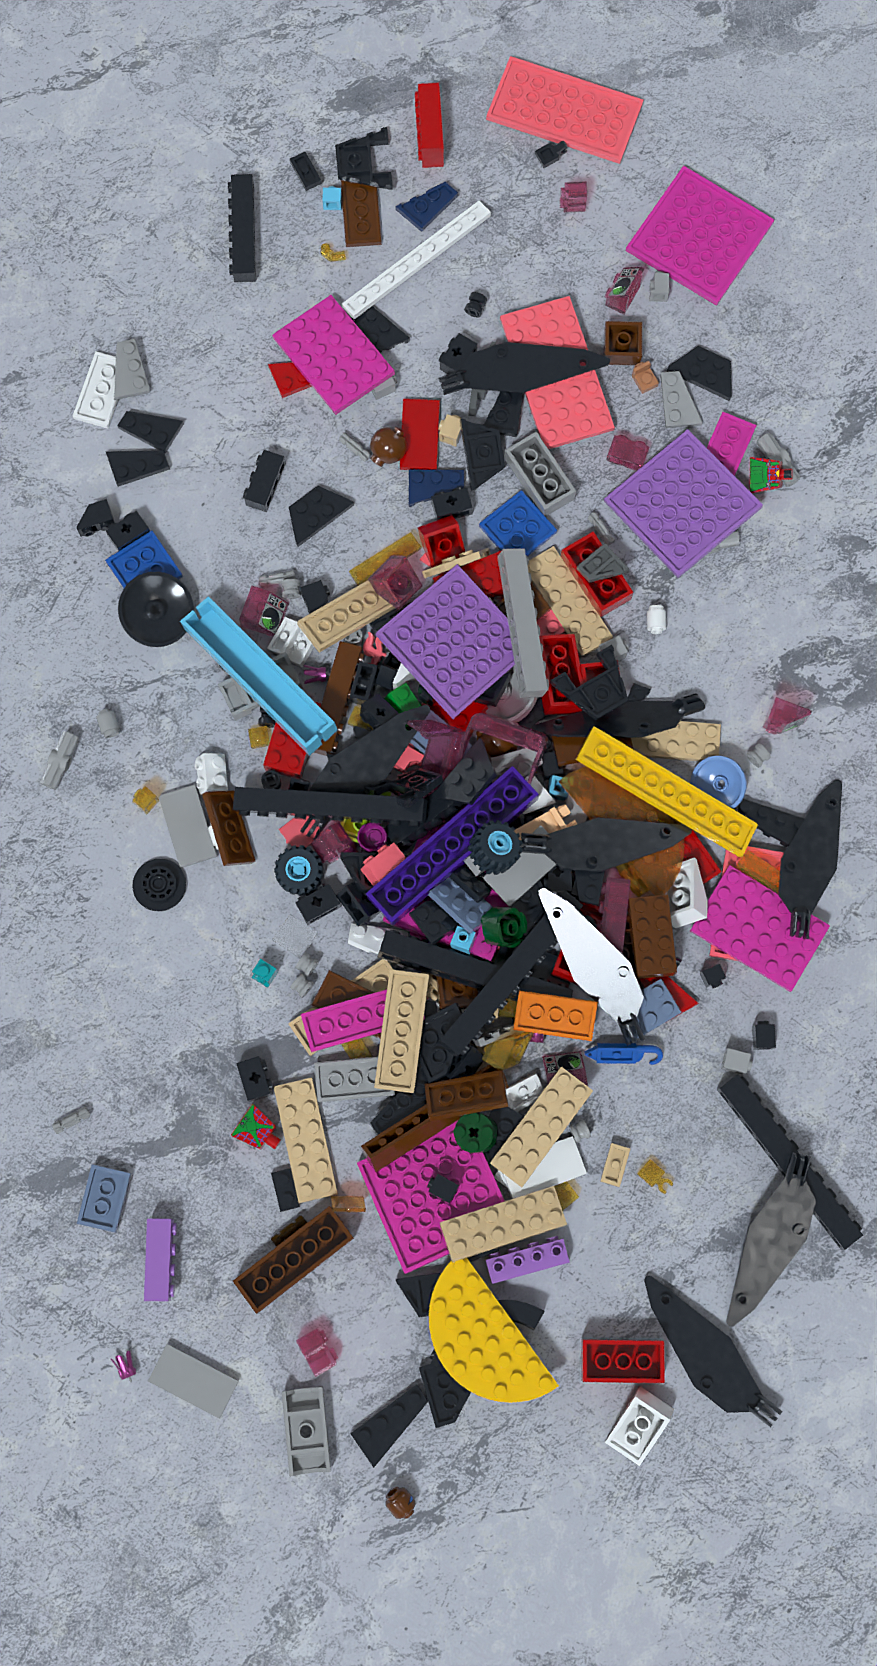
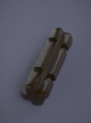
M299 1215L294 1219V1222L291 1221L279 1230V1234L276 1233L271 1237V1241L275 1246H278L284 1239L286 1240L294 1234L298 1228L307 1224L302 1215Z

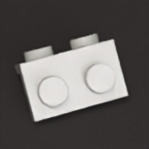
M203 753L198 756L195 761V769L198 776L196 785L199 789V794L208 791H228L225 754Z

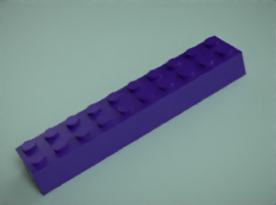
M512 766L485 789L473 805H467L371 888L366 893L367 898L388 922L394 926L428 896L430 890L446 880L452 872L465 864L464 861L472 853L468 851V847L471 845L469 844L470 839L482 825L487 824L489 821H494L495 823L497 820L501 821L502 824L506 822L510 825L539 799V794Z

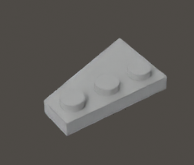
M680 372L661 373L665 428L701 426L703 423Z

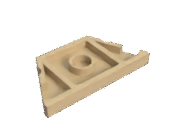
M489 548L475 553L472 549L459 554L460 558L458 559L453 556L441 560L443 564L422 571L424 579L448 571L457 564L461 566L491 555Z

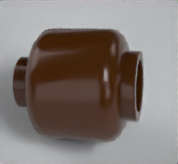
M395 1487L387 1493L385 1506L396 1519H407L414 1513L413 1509L416 1501L406 1488Z

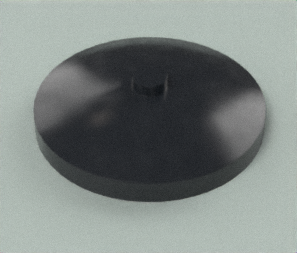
M147 572L138 575L125 586L118 601V617L124 631L134 641L148 647H164L181 639L186 634V631L180 621L192 610L194 611L193 600L186 586L176 577L164 572Z

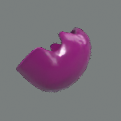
M367 823L359 829L357 840L364 850L374 852L386 844L387 833L383 826Z

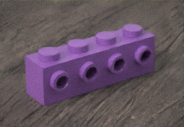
M147 1219L144 1301H171V1297H174L175 1285H171L172 1276H175V1264H172V1256L176 1255V1243H173V1235L177 1233V1223H174V1219Z
M558 1236L546 1239L547 1243L539 1245V1241L527 1244L528 1248L523 1250L515 1247L508 1249V1254L501 1255L500 1252L488 1255L489 1259L485 1261L491 1283L494 1284L570 1263L564 1239H558Z

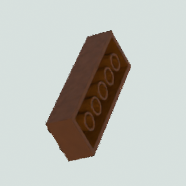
M328 1206L234 1279L233 1283L254 1312L258 1314L351 1242L354 1237L332 1207Z

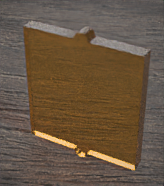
M331 1196L332 1212H366L363 1196Z

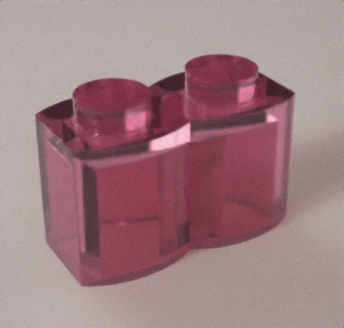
M565 182L564 187L560 190L561 197L559 198L560 208H563V213L585 212L587 182Z
M614 435L606 460L613 464L638 471L643 467L649 447L642 441L635 442L629 440L624 435Z
M340 822L326 828L311 843V847L318 854L323 864L326 862L331 864L339 859L338 855L341 852L349 849L348 845L352 840Z
M318 1328L296 1340L315 1377L337 1365L336 1360L338 1359L334 1348L329 1349L326 1343L329 1339L325 1331H320Z

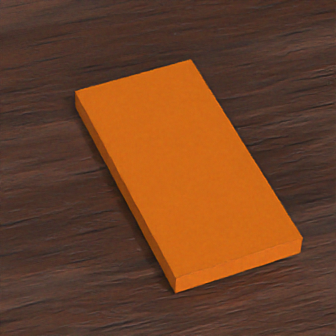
M519 990L513 1030L592 1041L598 1002Z

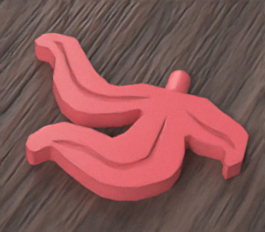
M368 632L369 637L363 644V651L366 656L373 657L369 664L377 665L381 661L382 656L385 657L387 654L383 653V643L378 637L375 639L373 633ZM374 640H375V644H376V648H377V649H375V648L373 647Z

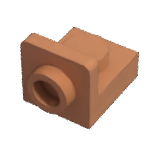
M650 361L638 363L632 372V378L642 394L659 385L650 369Z

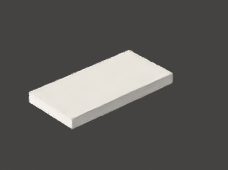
M95 351L72 416L73 419L109 428L118 400H114L115 356Z
M571 1136L555 1142L523 1187H520L505 1174L503 1176L511 1198L514 1199L585 1175L587 1172L575 1140Z

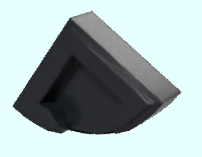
M633 683L628 695V701L644 700L649 695L651 689Z

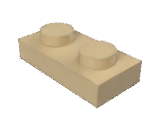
M613 1143L610 1144L600 1182L620 1187L630 1148Z

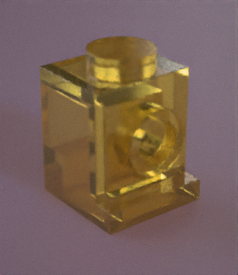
M146 786L143 789H138L133 795L134 799L132 800V803L146 815L159 802L158 797Z

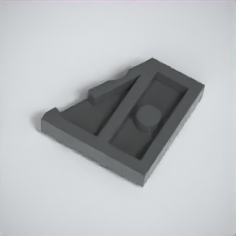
M606 543L577 566V570L588 582L629 572V568Z

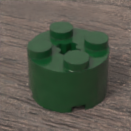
M496 906L488 910L481 917L482 932L487 944L513 948L522 943L523 933L527 931V921L525 915L516 908Z
M481 1113L463 1115L457 1121L453 1131L459 1147L470 1153L487 1152L495 1145L497 1140V1126L489 1116ZM474 1129H479V1131L477 1132L479 1135L478 1137L473 1136Z

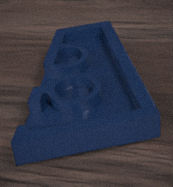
M443 182L427 190L425 194L419 197L415 196L410 201L395 206V210L422 232L458 197V192L448 183Z
M409 470V507L414 506L416 503L430 501L431 496L438 492L447 493L458 487L464 488V470Z

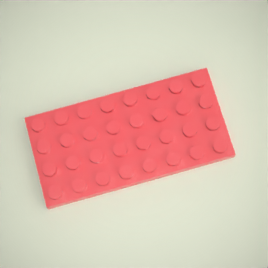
M510 56L487 113L486 120L555 143L564 141L567 147L620 164L644 100Z
M570 296L500 316L507 342L588 350ZM581 362L580 365L585 366L586 363ZM595 370L525 392L538 434L548 449L607 433L615 428Z

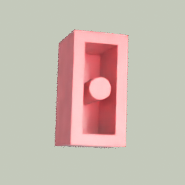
M392 843L390 846L385 844L377 851L379 853L377 856L373 857L371 855L363 861L365 865L361 868V871L373 886L406 859L395 843Z

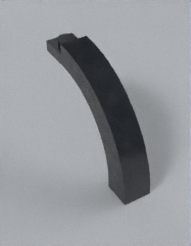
M498 1300L513 1322L522 1324L533 1331L545 1312L525 1302ZM433 1350L429 1358L432 1359L431 1365L438 1368L441 1362L435 1350Z

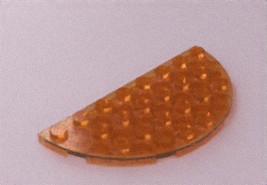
M587 766L569 773L558 781L590 820L599 817L682 825L678 820ZM684 839L671 848L628 862V865L655 896L665 895L674 884L682 866Z

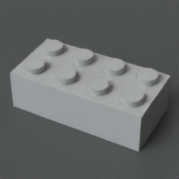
M537 432L505 450V461L535 506L545 517L575 499L576 490Z

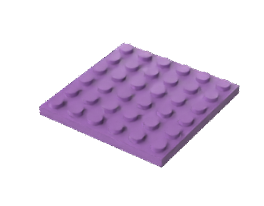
M688 429L604 498V502L677 578L682 576L763 508V504Z
M458 564L375 634L452 719L457 717L515 666L507 617Z

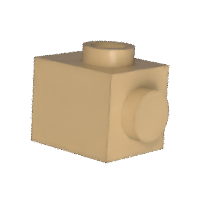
M447 414L445 420H441L438 428L440 430L439 441L457 446L462 434L460 427L461 417Z

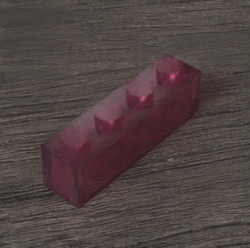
M607 877L605 883L602 884L601 894H604L603 901H600L598 913H602L601 920L597 921L596 929L623 954L630 880Z

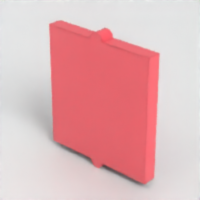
M307 816L306 820L293 818L278 830L285 837L287 844L291 846L296 845V847L300 845L308 847L314 842L312 839L319 829V826H317L310 837L306 836L315 820L312 819L304 833L300 832V830L309 818Z

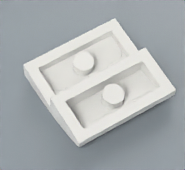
M285 617L267 649L276 655L286 652L291 663L303 667L314 646L299 628L298 622Z
M536 1073L519 1080L506 1089L508 1107L524 1116L544 1090Z

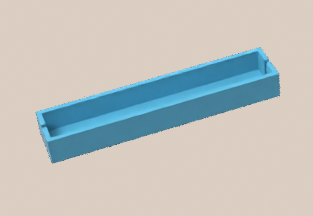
M209 596L196 607L201 617L200 620L192 610L180 621L185 631L309 756L322 745V739L324 741L328 740L338 730L335 722Z

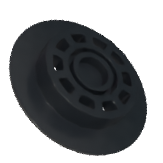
M153 859L144 863L135 873L132 884L133 893L136 900L146 909L166 911L176 906L183 898L186 890V878L182 869L176 863L167 859Z

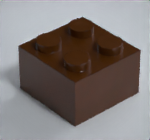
M605 321L603 356L610 359L609 365H637L641 362L642 322Z

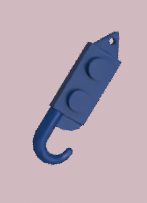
M597 1043V1046L584 1051L585 1056L596 1060L597 1063L636 1064V1062L642 1060L644 1053L657 1054V1058L649 1062L650 1065L659 1063L663 1058L661 1048L654 1045H636V1043H631L628 1046L626 1043Z

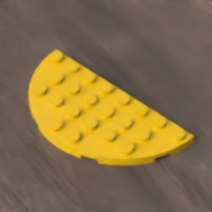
M465 1258L455 1262L450 1261L435 1284L428 1316L434 1350L450 1376L477 1396L506 1403L533 1400L559 1387L469 1260Z

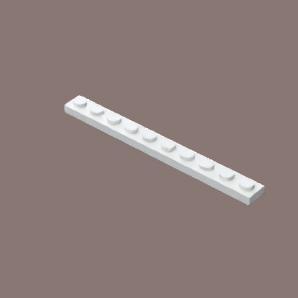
M480 201L476 202L343 302L342 308L353 319H356L491 216V212Z

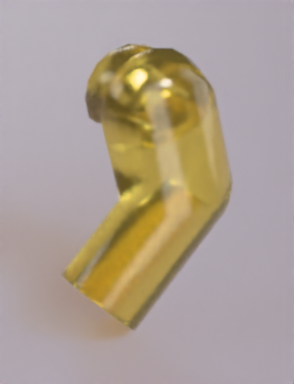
M329 244L321 245L320 253L328 261L346 260L345 251L334 252L330 249Z

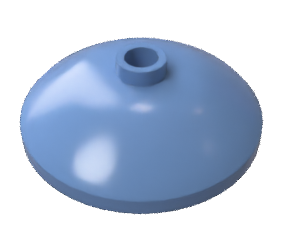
M711 756L702 760L693 770L690 784L732 809L741 803L747 789V780L743 769L736 761L726 756ZM721 780L725 782L724 787L720 786Z

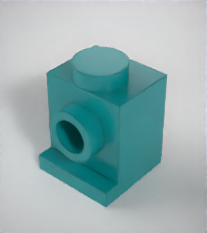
M260 959L252 970L253 976L251 978L268 988L276 977L278 970Z

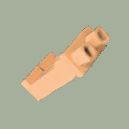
M565 804L557 808L553 807L545 814L517 828L514 832L520 834L519 840H521V833H533L540 825L548 833H552L577 825V822L574 820L567 825L564 823L562 818L571 814Z

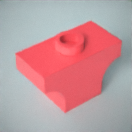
M409 743L393 768L404 774L413 765L421 767L424 762V755L414 750L415 747Z

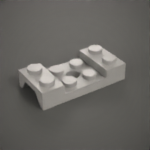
M286 652L271 658L303 689ZM233 678L217 684L235 721L251 714V710L260 706Z
M323 1386L282 1391L289 1476L314 1472H331ZM304 1425L310 1426L312 1429L311 1436L303 1437L300 1433L301 1427Z

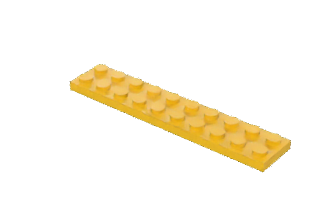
M595 726L591 729L575 759L740 858L744 855L758 826L754 821Z

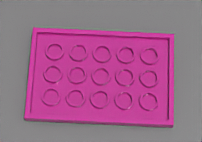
M332 295L272 335L275 342L335 415L395 375L394 369Z
M729 865L707 902V918L696 921L690 932L787 991L792 992L830 925L811 915L809 939H803V936L801 938H796L795 935L793 937L789 936L791 913L779 895Z

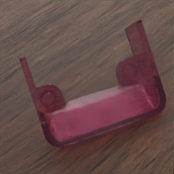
M486 712L474 714L461 740L458 758L462 759L474 730L483 732L537 752L528 779V783L531 784L548 743L547 736L540 731Z
M434 720L408 721L407 724L420 732V735L425 739H429L421 768L441 774L444 781L462 760L468 742V734L460 728ZM437 786L435 789H433L431 792H429V793H428L427 795H425L423 798H426L428 795H430L431 793H433L435 790H437V788H438L439 786ZM392 789L389 790L390 792H392V793H393L394 795H396L397 797L400 796V795H402V794H400V792H398V791H395V790H392Z

